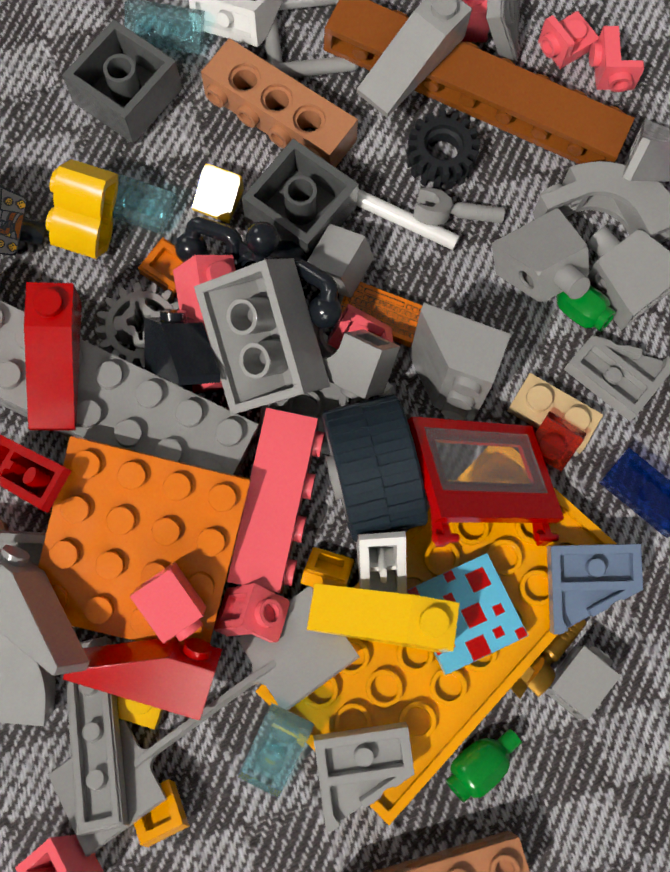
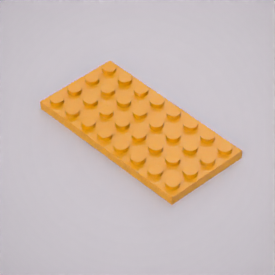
M486 447L453 482L528 485L519 456L511 448ZM555 488L554 490L564 519L558 523L549 524L551 532L559 535V541L550 542L545 546H537L535 543L532 523L450 522L451 533L459 534V542L449 543L444 547H436L432 541L430 507L428 508V522L426 525L411 528L405 533L407 590L488 553L528 634L527 637L447 675H444L432 651L346 637L360 658L285 713L282 712L265 685L262 684L255 691L314 751L313 735L401 722L407 723L414 775L397 787L386 789L382 793L381 798L370 805L388 825L395 820L557 636L550 633L547 546L617 544ZM359 582L355 585L354 588L360 589Z

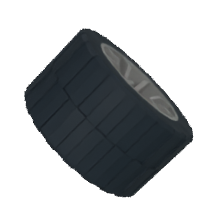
M392 394L324 411L322 413V420L330 456L325 457L334 496L336 500L341 499L352 540L358 542L359 534L399 532L426 525L428 522V508L423 477L408 420L399 398Z

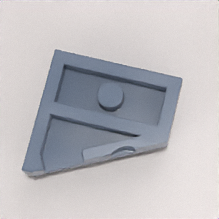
M641 544L547 546L550 633L554 635L565 633L574 624L589 616L594 617L609 609L610 605L618 600H625L643 590Z

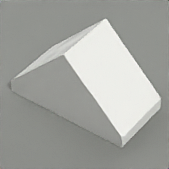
M405 531L359 534L356 547L360 589L407 594Z

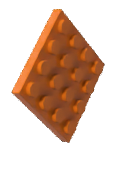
M70 436L63 466L72 470L53 504L38 567L45 571L71 626L134 641L158 639L159 637L130 598V595L138 586L173 562H176L207 606L203 617L199 619L203 625L188 636L187 639L200 638L210 643L251 479L78 436Z

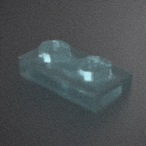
M143 0L125 1V27L153 46L200 54L203 51L205 11Z
M118 174V193L113 210V218L162 235L177 203L176 194Z
M272 703L238 774V778L279 798L310 736L314 723Z

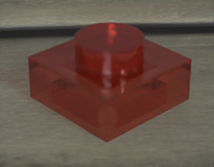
M549 411L536 430L535 436L544 462L562 472L583 442L586 433Z

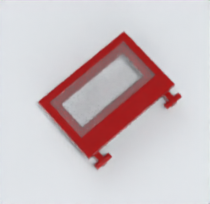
M414 416L408 419L425 491L431 508L432 541L436 547H444L449 543L459 542V534L451 533L450 522L532 523L533 538L537 546H545L550 542L559 541V535L551 532L549 524L560 522L564 519L532 426Z

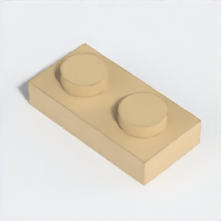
M529 373L507 412L579 454L585 449L603 417V414L532 373Z

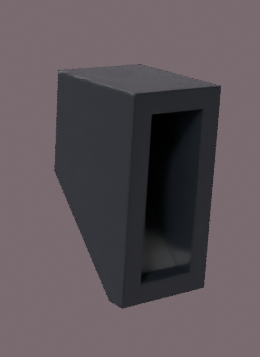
M176 309L160 310V317L144 318L146 370L178 386L220 383V371L202 322L186 317V311Z

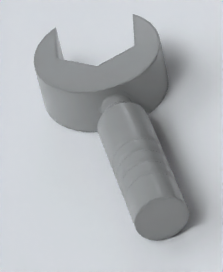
M435 188L419 189L413 217L416 220L428 225L444 224L448 221L450 214L462 219L502 224L505 208L465 202L453 204L451 197L447 193Z

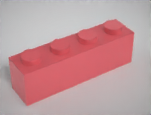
M266 408L227 582L239 585L255 583L272 592L281 594L283 593L284 585L292 587L297 567V560L290 559L293 542H302L307 517L299 516L303 499L311 500L316 474L309 473L312 456L320 458L325 432L318 431V418Z

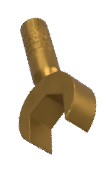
M585 619L569 627L565 633L558 634L543 651L542 656H539L510 688L519 699L528 687L539 697L551 686L556 672L550 664L560 659L586 626L587 622Z

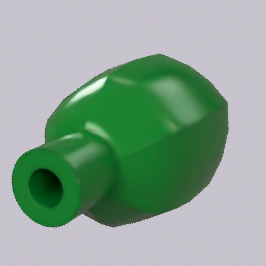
M591 285L588 291L578 299H571L564 292L556 296L559 309L585 329L596 328L602 332L616 315V311L610 308L611 303L608 297Z
M508 729L497 740L490 738L479 739L453 760L450 768L451 775L445 782L463 803L470 797L481 798L485 796L506 775L510 766L509 754L522 741L511 729Z

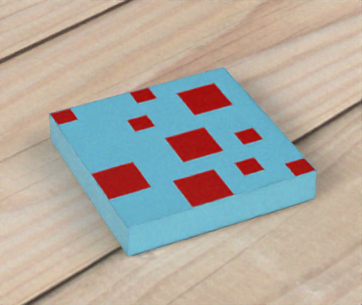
M488 553L407 590V594L460 603L454 651L446 653L434 652L444 675L450 674L528 636Z

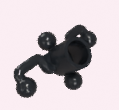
M195 217L187 223L185 233L177 238L175 251L182 262L187 261L194 255H206L208 250L207 244L201 234L226 243L224 255H233L236 270L265 259L294 258L302 288L308 282L321 290L320 295H317L308 306L312 323L319 328H331L342 317V306L337 299L338 288L334 278L327 272L307 262V255L299 245L293 241H280L276 227L269 222H257L248 228L246 243H244L236 229L204 217Z

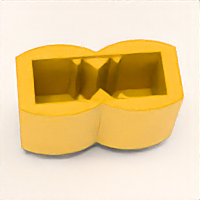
M71 159L59 165L51 175L49 187L53 193L54 207L50 209L47 215L46 230L49 231L50 245L97 259L108 251L112 236L113 210L118 193V174Z

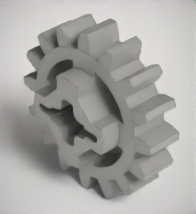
M137 282L134 284V292L128 294L123 287H120L118 289L120 299L117 301L109 297L105 299L110 310L97 313V317L104 325L95 328V332L99 339H103L99 344L103 350L136 366L142 365L143 369H145L144 331L142 332L143 339H141L138 333L141 331V325H143L142 317H160V311L152 310L149 305L161 310H179L178 302L173 303L174 298L170 290L163 292L160 296L157 284L152 283L148 291H143L140 283ZM119 341H122L123 345H133L136 347V351L123 347Z

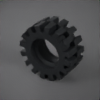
M439 110L438 118H435L433 112L426 114L425 122L420 118L415 123V129L411 128L406 152V164L408 168L412 167L411 175L414 179L421 175L420 184L425 187L428 181H432V188L439 189L440 183H445L446 190L453 189L454 181L460 186L465 182V178H469L473 173L479 154L480 139H476L478 131L475 127L469 129L470 120L465 117L462 122L458 121L459 113L453 112L451 118H446V110ZM443 141L453 145L457 149V155L450 160H440L431 156L427 148L433 142Z

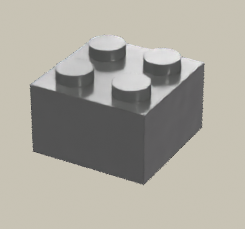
M114 19L62 74L74 104L133 144L182 90L176 60Z
M293 138L242 196L245 220L251 225L257 222L271 223L276 227L280 241H293L302 248L309 259L329 224L341 227L357 208L359 184Z

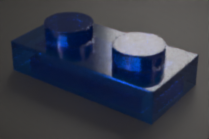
M627 448L599 483L663 536L668 538L670 537V480L632 449Z

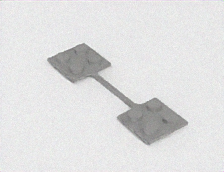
M311 586L289 600V609L278 642L270 643L252 634L241 635L237 638L252 663L251 675L206 706L200 721L192 718L188 719L149 749L140 747L127 721L123 720L119 723L129 826L167 799L153 772V762L156 756L256 684L265 685L282 712L285 713L360 658L346 637L306 630L313 592ZM71 758L48 774L85 856L89 857L129 827L125 826L85 836L77 835Z

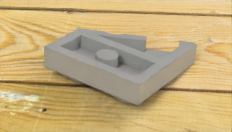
M592 335L570 360L564 370L631 422L670 375V357L667 356L662 361L642 355L643 349L629 345L620 346L611 340Z
M406 722L313 735L326 832L336 830L340 827L341 820L361 806L364 809L380 799L386 789L397 787L414 775L409 729Z

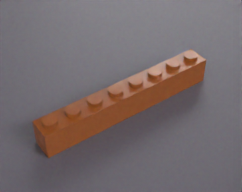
M339 0L325 26L323 50L370 71L408 20V16L401 11H392L374 3L372 0ZM461 41L414 89L418 93L577 164L599 161L615 162L635 119L615 106L602 104L587 97L586 94L579 90H571L551 81L550 78L543 74L532 73L515 65L509 59L499 58L480 50L475 44Z

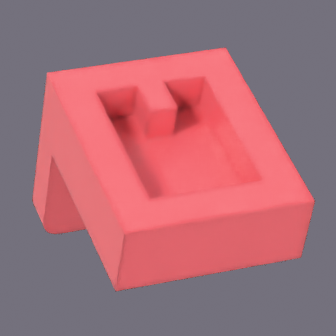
M576 11L561 21H558L553 15L546 18L538 42L543 53L548 58H552L561 69L590 51L592 42H597L599 36L581 14Z
M255 583L227 588L213 630L225 636L252 634L270 643L278 642L290 602L288 599Z

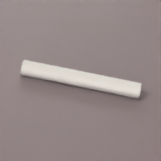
M358 189V207L451 250L455 249L460 235L438 225H428L419 222L413 217L412 213Z

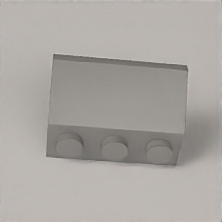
M294 258L265 259L194 286L211 348L220 371V379L231 415L330 387Z
M423 303L409 357L433 406L441 409V413L449 419L464 421L468 419L474 421L494 383L511 334Z

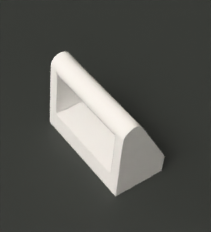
M189 0L193 29L258 47L266 39L283 0Z

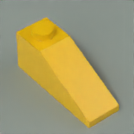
M314 583L306 630L446 653L454 651L460 603L411 594Z

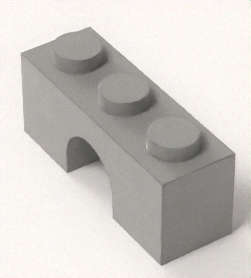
M313 324L329 382L341 387L343 395L358 401H364L367 398L384 393L400 349L399 345L362 329L345 332L337 352H334L325 342L324 328H319Z

